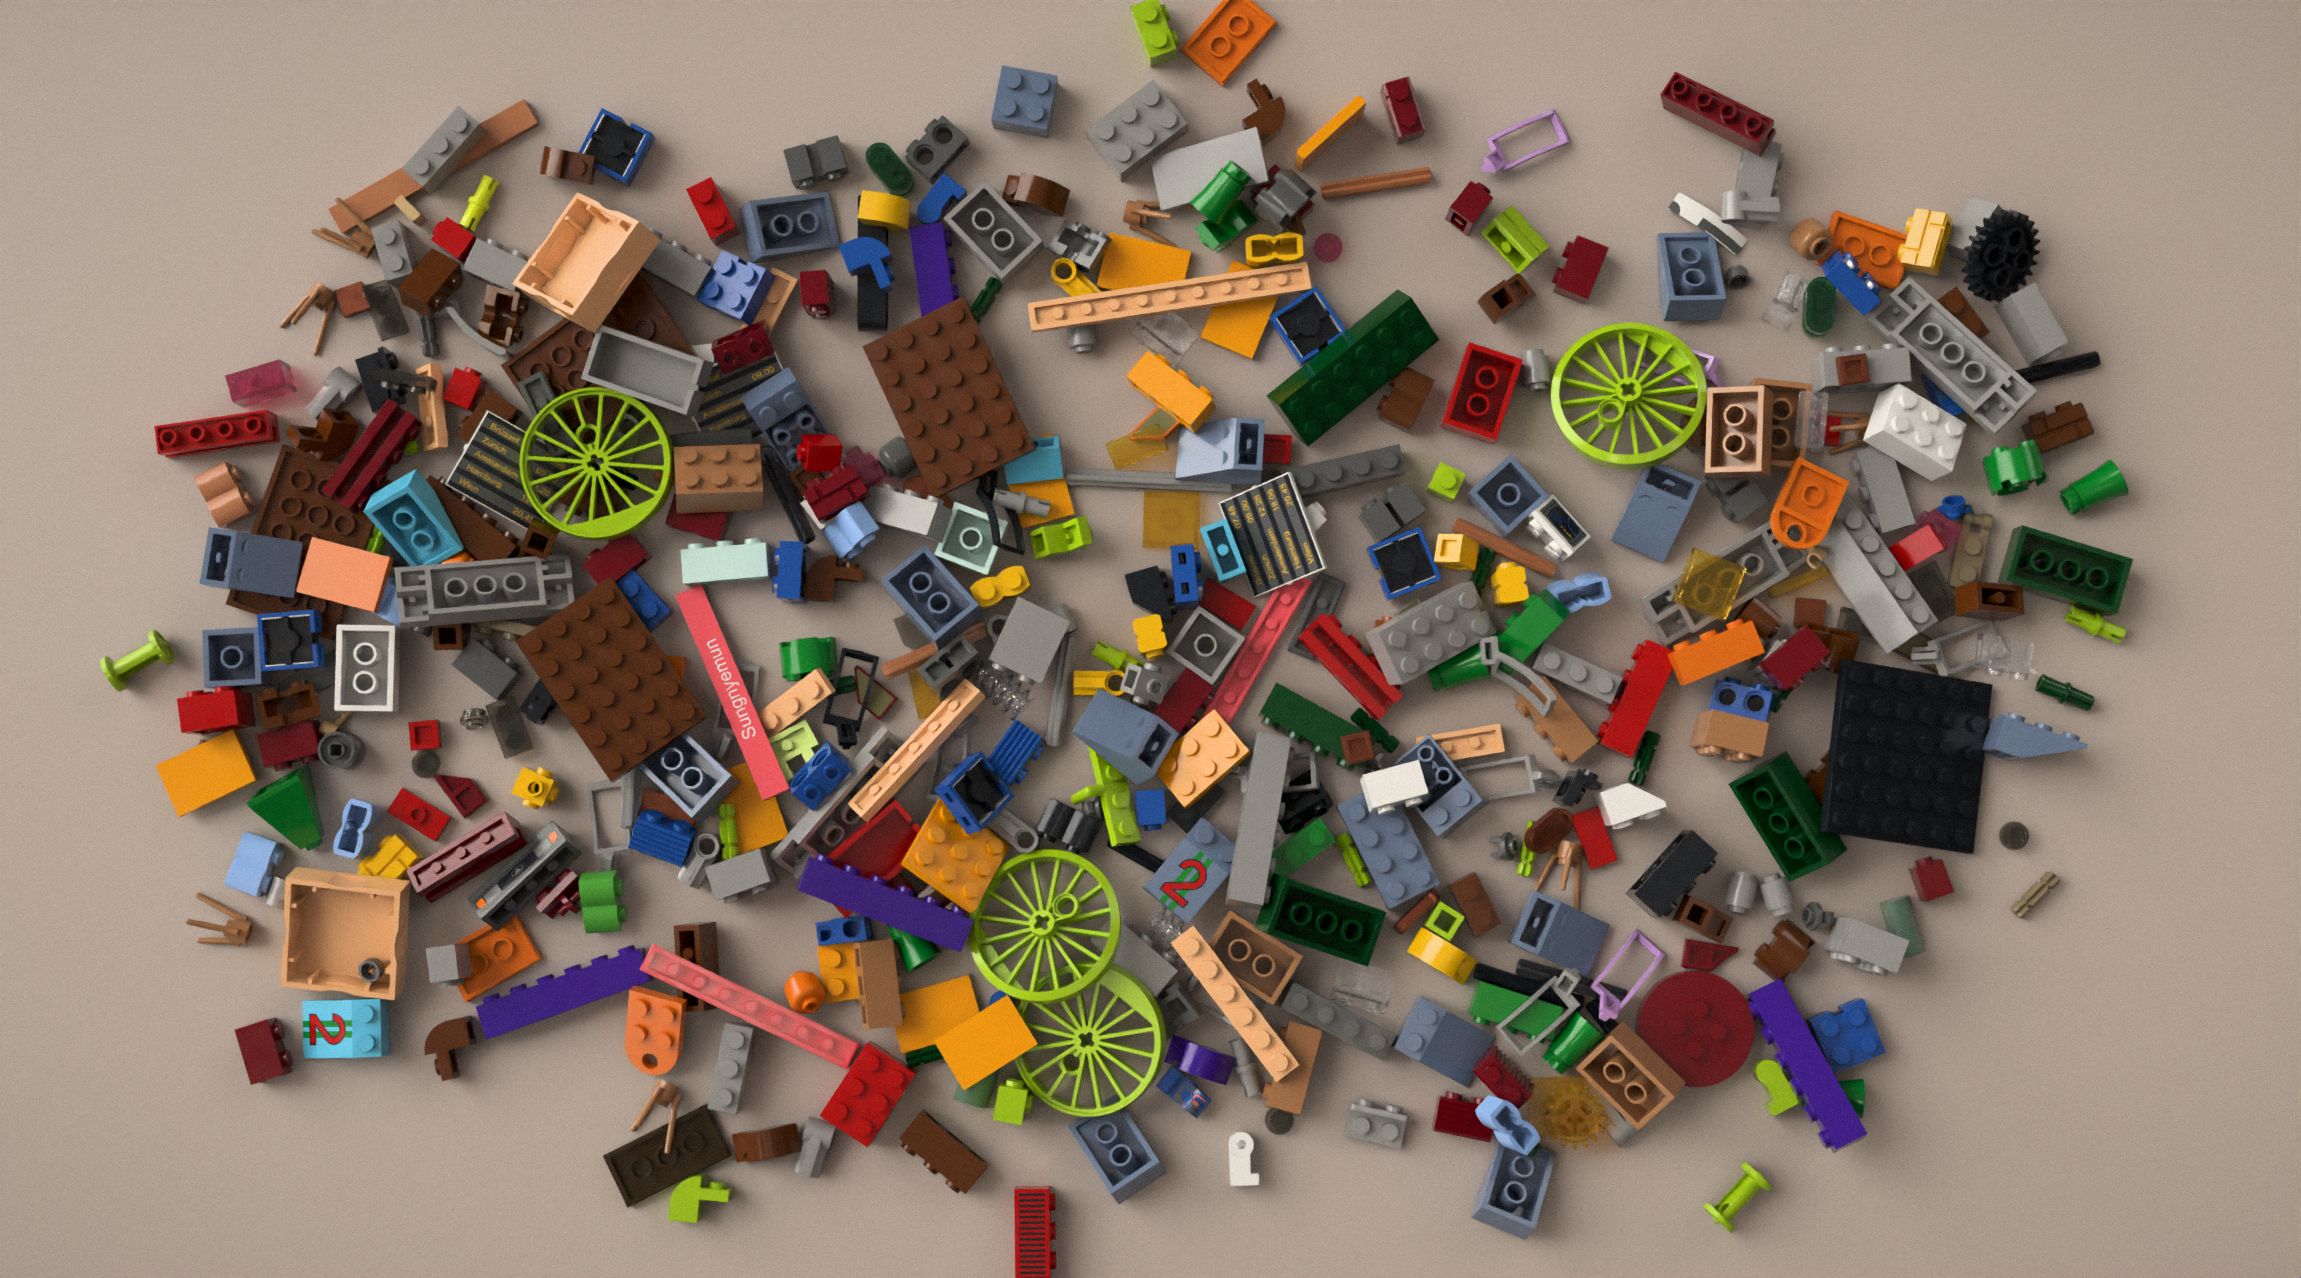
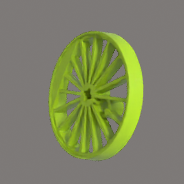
M1633 322L1607 325L1586 334L1576 341L1558 363L1551 385L1553 413L1558 428L1569 445L1580 455L1596 464L1620 470L1648 468L1660 464L1680 452L1696 433L1707 399L1705 375L1692 350L1682 340L1664 329ZM1615 338L1619 340L1623 379L1619 377L1599 343ZM1623 338L1641 347L1632 378H1629L1627 373ZM1594 347L1615 382L1584 362L1579 356ZM1645 350L1658 358L1637 381ZM1663 361L1673 368L1644 384ZM1576 364L1607 387L1565 378V375L1571 365ZM1679 374L1693 384L1651 390ZM1564 385L1605 396L1561 401L1560 391ZM1697 393L1698 395L1696 408L1653 399ZM1599 405L1598 409L1571 423L1567 422L1562 409ZM1649 406L1692 416L1684 430H1682ZM1611 410L1618 415L1614 419H1607L1603 416V414ZM1633 411L1657 449L1638 454ZM1641 411L1676 434L1677 437L1663 446ZM1626 412H1628L1634 454H1615ZM1598 418L1600 426L1587 441H1584L1575 433V429ZM1605 429H1616L1609 452L1592 446Z
M589 387L577 389L551 401L531 422L524 436L520 451V476L526 495L533 507L556 529L569 536L583 540H613L629 535L646 525L659 512L667 500L675 475L673 443L660 417L640 399L609 388ZM599 397L597 426L586 422L580 400ZM605 398L624 401L604 441L602 431ZM573 402L581 422V426L578 427L575 434L557 414L559 410ZM630 405L635 406L645 414V419L608 449ZM552 416L572 437L585 455L541 433L542 428ZM651 422L659 435V440L612 455L648 423ZM588 430H594L596 432V440L588 445L584 444L583 434ZM539 436L582 458V460L532 456L537 437ZM660 445L663 448V466L612 462ZM596 458L604 461L600 465L599 471L592 467L596 463ZM531 461L581 465L535 481L532 478ZM613 467L663 471L660 487L655 491L614 470ZM581 472L546 503H542L535 486ZM612 473L655 496L635 505L609 474ZM604 477L624 498L630 508L615 513ZM585 478L563 522H561L549 512L548 508ZM599 478L610 515L595 519ZM592 480L589 521L569 525Z
M1035 850L1018 855L998 867L976 910L969 914V917L973 919L968 933L969 946L979 970L999 990L1016 999L1030 1003H1058L1072 999L1090 989L1110 968L1118 952L1122 936L1120 906L1107 878L1088 860L1062 850ZM1056 862L1045 910L1037 864ZM1065 863L1080 868L1065 892L1056 897L1062 864ZM1030 865L1038 899V911L1013 876L1015 872ZM1088 873L1098 881L1099 885L1077 900L1072 893L1084 875ZM1010 878L1033 914H1028L994 893V891L1004 880ZM1104 891L1109 908L1082 914V906ZM993 897L1029 919V921L983 915L989 899ZM1066 903H1074V909L1070 914L1064 915L1061 913ZM1107 915L1111 916L1109 933L1064 927ZM1044 921H1046L1048 926L1046 930H1043L1041 925ZM981 922L1025 927L1026 929L988 938ZM1061 933L1108 940L1099 957ZM1026 936L1000 956L992 945ZM1057 937L1097 961L1085 975H1081L1056 939ZM1052 941L1079 978L1062 988L1060 986ZM1030 944L1011 973L1004 962ZM1047 946L1055 990L1036 992L1045 947ZM1038 947L1030 990L1027 991L1016 979Z
M1083 960L1073 963L1079 972L1085 975L1097 961ZM1068 963L1057 967L1058 976L1071 972L1073 973L1074 982L1079 979ZM1111 964L1104 976L1096 983L1089 1021L1087 1019L1083 993L1077 996L1081 1021L1068 1000L1061 1002L1075 1025L1046 1004L1033 1003L1072 1032L1027 1022L1026 1017L1032 1003L1021 1001L1017 1011L1028 1028L1072 1038L1071 1040L1036 1045L1026 1052L1074 1044V1046L1033 1071L1026 1052L1015 1058L1019 1073L1027 1086L1039 1099L1052 1108L1070 1115L1082 1117L1110 1114L1136 1102L1147 1092L1157 1078L1166 1051L1164 1019L1159 1005L1149 989L1137 977L1125 969ZM1052 971L1039 979L1036 992H1040L1048 983L1055 990ZM1104 986L1115 995L1094 1024L1101 988ZM1119 997L1133 1007L1100 1028V1025ZM1135 1011L1139 1012L1152 1024L1149 1027L1104 1034V1031ZM1153 1031L1155 1039L1154 1052L1104 1039ZM1088 1033L1093 1034V1042L1090 1044L1085 1042L1087 1040L1085 1035ZM1105 1047L1151 1057L1152 1062L1146 1076H1143ZM1101 1053L1141 1082L1130 1095H1126ZM1069 1054H1074V1056L1079 1058L1080 1065L1078 1069H1073L1068 1065L1067 1058ZM1095 1058L1120 1096V1101L1103 1105ZM1059 1061V1066L1063 1072L1051 1090H1049L1036 1075ZM1088 1063L1097 1106L1078 1105L1084 1070L1087 1068ZM1066 1075H1077L1072 1103L1054 1094Z

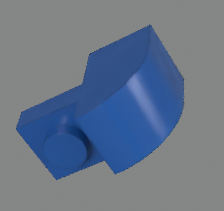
M860 237L838 245L851 277L872 269L882 293L886 294L893 291L891 282L895 281V277L890 265H883L893 261V258L888 248L882 242L870 237Z

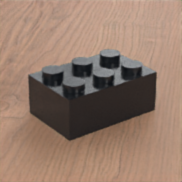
M1682 830L1625 894L1649 916L1660 918L1664 915L1667 917L1677 907L1678 904L1675 901L1682 894L1686 896L1696 886L1697 883L1694 880L1701 873L1706 874L1716 864L1714 858L1718 853L1693 830Z

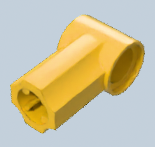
M1061 258L1052 265V282L1056 286L1061 287L1070 297L1102 292L1076 268V265L1070 259ZM1059 267H1067L1072 275L1068 279H1060L1056 275V270Z
M1074 670L1073 695L1095 696L1096 692L1102 689L1114 696L1121 697L1126 692L1122 690L1112 691L1108 683L1114 676L1123 678L1125 673L1119 670Z

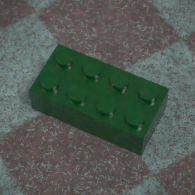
M2022 525L2014 528L1997 583L2023 586V591L2071 606L2074 605L2077 608L2099 613L2103 616H2110L2118 613L2133 559Z
M1276 682L1258 716L1263 718L1261 723L1275 731L1278 727L1288 732L1286 737L1291 738L1292 741L1300 745L1303 741L1313 746L1311 751L1323 758L1330 755L1338 759L1336 765L1349 772L1353 771V769H1361L1365 761L1350 765L1346 764L1340 737L1364 730ZM1370 734L1372 746H1374L1378 738Z
M1787 751L1747 770L1728 784L1789 882L1830 864L1848 850L1838 834L1819 832L1822 807Z
M1273 873L1269 884L1271 886L1269 902L1263 903L1254 928L1368 967L1387 912Z

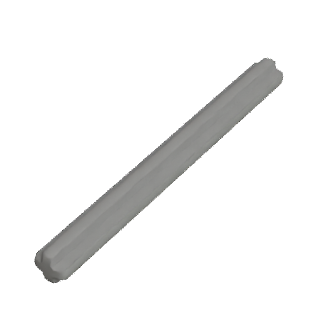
M1066 468L1065 470L1066 484L1213 492H1231L1233 488L1231 483L1176 480V473L1089 468Z

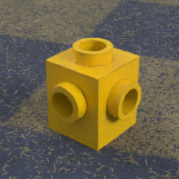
M522 767L511 793L523 798L522 804L538 810L539 806L549 807L550 803H555L560 793V788H558L560 781L553 778V772L542 767H538L537 771L528 767Z

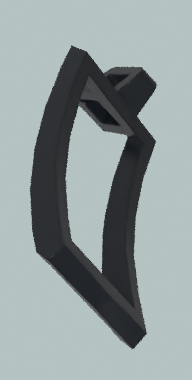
M993 471L979 478L976 494L982 501L989 518L993 545L1007 552L1024 555L1025 542L1023 530L1015 510L1005 508L1014 529L1017 548L1000 543L999 523L991 503L998 485V471ZM987 476H990V492H986Z
M842 648L833 682L835 690L837 689L845 656L873 663L858 720L830 714L835 692L830 695L824 714L823 723L836 726L839 746H842V749H850L851 746L857 745L856 732H859L879 657L863 651ZM848 728H849V732H850V738H848V735H847V730H848Z

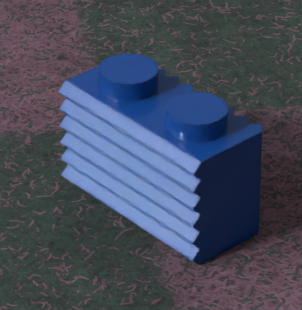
M1015 719L988 757L989 762L994 767L992 772L1010 786L1015 782L1020 784L1029 772L1025 767L1031 758L1036 761L1044 751L1045 747L1042 745L1044 739Z
M644 809L637 818L628 848L682 868L690 854L697 828H692L687 821L665 817L658 810Z

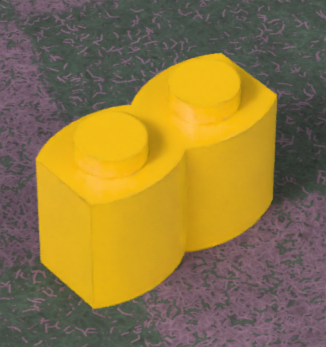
M1287 232L1275 237L1257 234L1245 240L1246 266L1259 269L1270 267L1273 264L1280 266L1300 263L1303 260V239L1300 234Z
M1023 566L1006 568L997 577L982 578L970 587L973 597L981 610L995 608L1003 603L1005 599L1021 597L1032 588Z

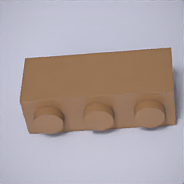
M1542 675L1540 678L1554 692L1557 699L1550 716L1544 718L1521 693L1514 697L1518 702L1515 707L1523 717L1527 718L1530 716L1536 724L1533 727L1543 740L1548 738L1554 747L1551 750L1561 762L1566 760L1570 764L1594 746L1598 740L1546 676ZM1534 683L1530 684L1527 688L1545 705L1547 701L1545 695Z
M893 939L853 943L862 1029L869 1030L903 1025L902 1019L905 1018L906 1013L903 1001H900L899 990L902 989L901 974L897 973L896 961L899 960L897 944L893 943Z
M1291 1021L1287 1023L1286 1027L1281 1026L1278 1036L1300 1065L1278 1082L1272 1078L1271 1083H1265L1262 1099L1266 1100L1265 1107L1296 1116L1301 1114L1323 1030Z

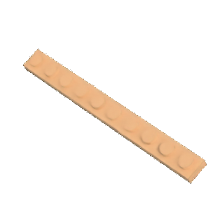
M1306 261L1028 303L1027 306L1032 333L1304 293L1310 291L1312 287Z

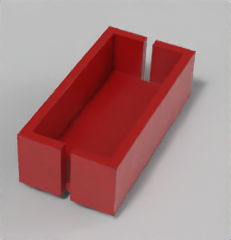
M892 798L868 823L865 821L826 856L834 859L832 865L844 868V865L848 864L860 869L861 876L870 879L873 874L889 882L905 868L901 865V862L921 828L914 821L910 825L907 823L912 820V817L895 798ZM834 905L845 919L853 913V911Z

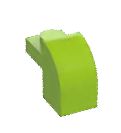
M1087 516L1076 517L1062 524L1043 526L1029 532L1035 560L1074 553L1087 549L1088 545L1093 544L1091 538L1092 531L1088 525Z
M706 1173L688 1177L672 1193L668 1220L698 1223L702 1219L703 1200L729 1202L732 1200L733 1187H726V1182L709 1181V1184L705 1185Z

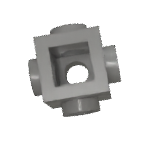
M1145 662L1144 667L1128 663L1119 690L1134 695L1133 701L1149 706L1150 701L1161 704L1163 697L1168 691L1170 676L1160 673L1162 667Z

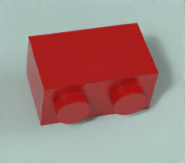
M712 177L686 189L715 246L741 234Z

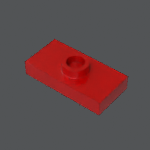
M401 788L387 811L435 842L439 840L452 819L450 815L406 788Z

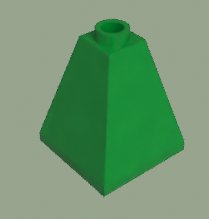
M307 764L257 790L247 801V805L251 810L300 850L306 847L307 851H310L323 843L321 839L324 835L323 825L310 768Z

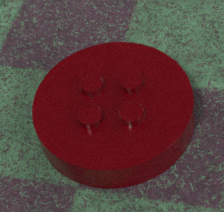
M1689 970L1670 974L1649 989L1637 1011L1635 1032L1686 1082L1684 1086L1706 1087L1728 1079L1744 1064L1753 1044L1754 1021L1746 999L1733 984L1712 973Z

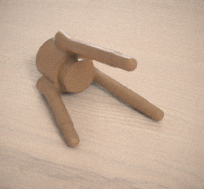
M337 197L335 201L363 231L359 232L356 230L350 239L324 227L320 231L313 229L311 232L320 238L352 250L368 259L376 248L372 230L341 198Z
M1138 199L1136 202L1128 200L1123 222L1130 224V230L1139 231L1163 245L1176 247V244L1141 226V223L1147 224L1149 216L1168 220L1173 218L1171 214L1150 210V208H1160L1159 202H1147ZM1189 205L1178 209H1193L1194 206Z
M315 282L305 297L279 324L280 328H284L290 321L292 324H296L310 306L319 311H322L325 307L326 311L313 350V355L315 356L319 354L331 313L337 304L332 300L335 292L319 282Z
M1810 410V415L1816 414L1857 419L1854 420L1853 424L1830 427L1831 432L1854 430L1855 436L1860 437L1857 440L1829 450L1830 455L1843 452L1861 444H1868L1863 441L1871 415H1868V412L1849 413Z
M1561 840L1559 847H1553L1551 856L1533 890L1539 892L1558 858L1557 863L1564 866L1560 890L1562 891L1566 889L1570 868L1575 866L1574 908L1580 910L1581 866L1584 854H1581L1582 845Z
M196 893L195 897L234 918L233 921L228 920L225 926L187 919L186 924L223 932V935L228 937L198 938V943L230 944L240 947L241 944L246 945L249 942L253 923L247 921L248 916L238 914L209 897Z
M658 1079L649 1100L630 1129L634 1132L638 1126L642 1125L655 1103L666 1108L669 1103H672L664 1150L665 1154H669L678 1106L682 1097L677 1095L679 1087Z

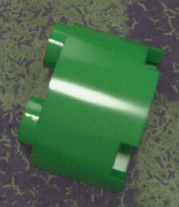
M818 637L802 638L779 643L782 677H786L787 682L800 681L804 678L803 674H810L818 668L822 669L826 677H832V672L837 670L838 660L835 637L820 639Z

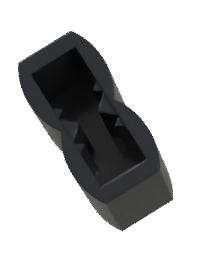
M1050 798L1036 829L1041 831L1039 837L1055 843L1056 839L1067 843L1065 849L1081 855L1082 851L1089 853L1103 822Z

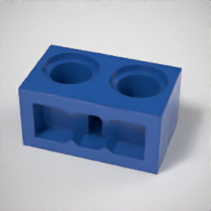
M1725 677L1724 681L1716 679L1709 710L1714 709L1769 723L1776 697L1773 692L1769 691V686L1753 683L1752 687L1741 685V680L1731 677ZM1728 691L1734 692L1736 694L1734 703L1731 705L1722 704V695ZM1754 698H1762L1764 700V707L1758 712H1753L1749 708V704Z
M827 741L788 781L791 793L813 811L852 771L849 759Z

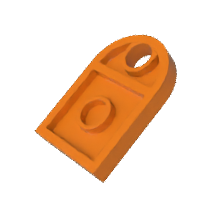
M1797 457L1792 464L1770 516L1771 530L1778 542L1792 550H1806L1819 544L1825 538L1850 482ZM1790 526L1799 529L1801 533L1799 541H1792L1788 537L1787 532Z
M633 986L629 990L625 1050L628 1058L636 1068L647 1074L661 1075L670 1071L678 1063L683 1049L687 999L638 986ZM647 1053L653 1054L657 1058V1065L652 1064L648 1060Z

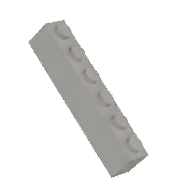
M1257 732L1254 737L1225 904L1260 910L1263 903L1269 902L1271 886H1267L1268 875H1273L1276 858H1271L1273 847H1278L1281 832L1276 830L1277 820H1282L1284 815L1285 803L1281 802L1282 791L1287 792L1290 775L1285 774L1287 764H1292L1294 748L1290 747L1291 738L1263 732Z

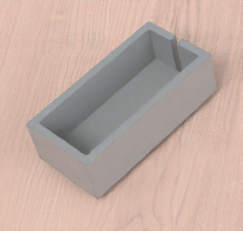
M600 325L596 331L581 379L684 415L696 417L704 392L699 391L700 386H707L714 362L612 327Z
M1472 581L1456 583L1365 633L1389 685L1405 684L1477 644L1482 638H1487L1496 633L1486 610L1479 609V606L1483 605Z

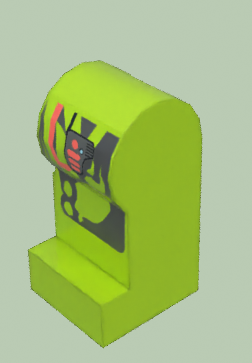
M1763 1058L1754 1063L1752 1067L1753 1077L1756 1081L1762 1083L1770 1099L1769 1102L1764 1104L1769 1115L1776 1116L1799 1104L1783 1071L1776 1062Z

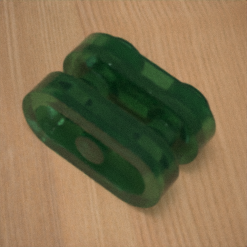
M881 142L872 144L866 151V161L873 175L889 194L903 198L909 197L915 187L910 170L889 145Z
M1826 277L1814 278L1803 293L1801 327L1803 333L1811 339H1821L1826 336L1835 321L1836 287Z

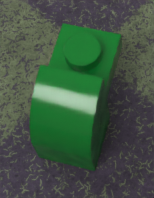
M1242 199L1235 201L1221 226L1211 220L1201 222L1195 230L1200 235L1201 242L1212 251L1214 250L1218 253L1244 235L1258 220Z

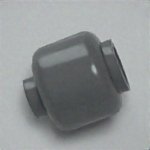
M897 436L879 449L880 458L877 461L890 478L894 476L901 479L918 467L903 437Z

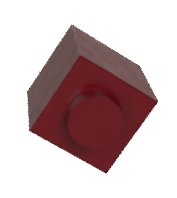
M1932 856L1916 860V866L1908 869L1920 901H1930L1954 892L1942 859L1933 860Z

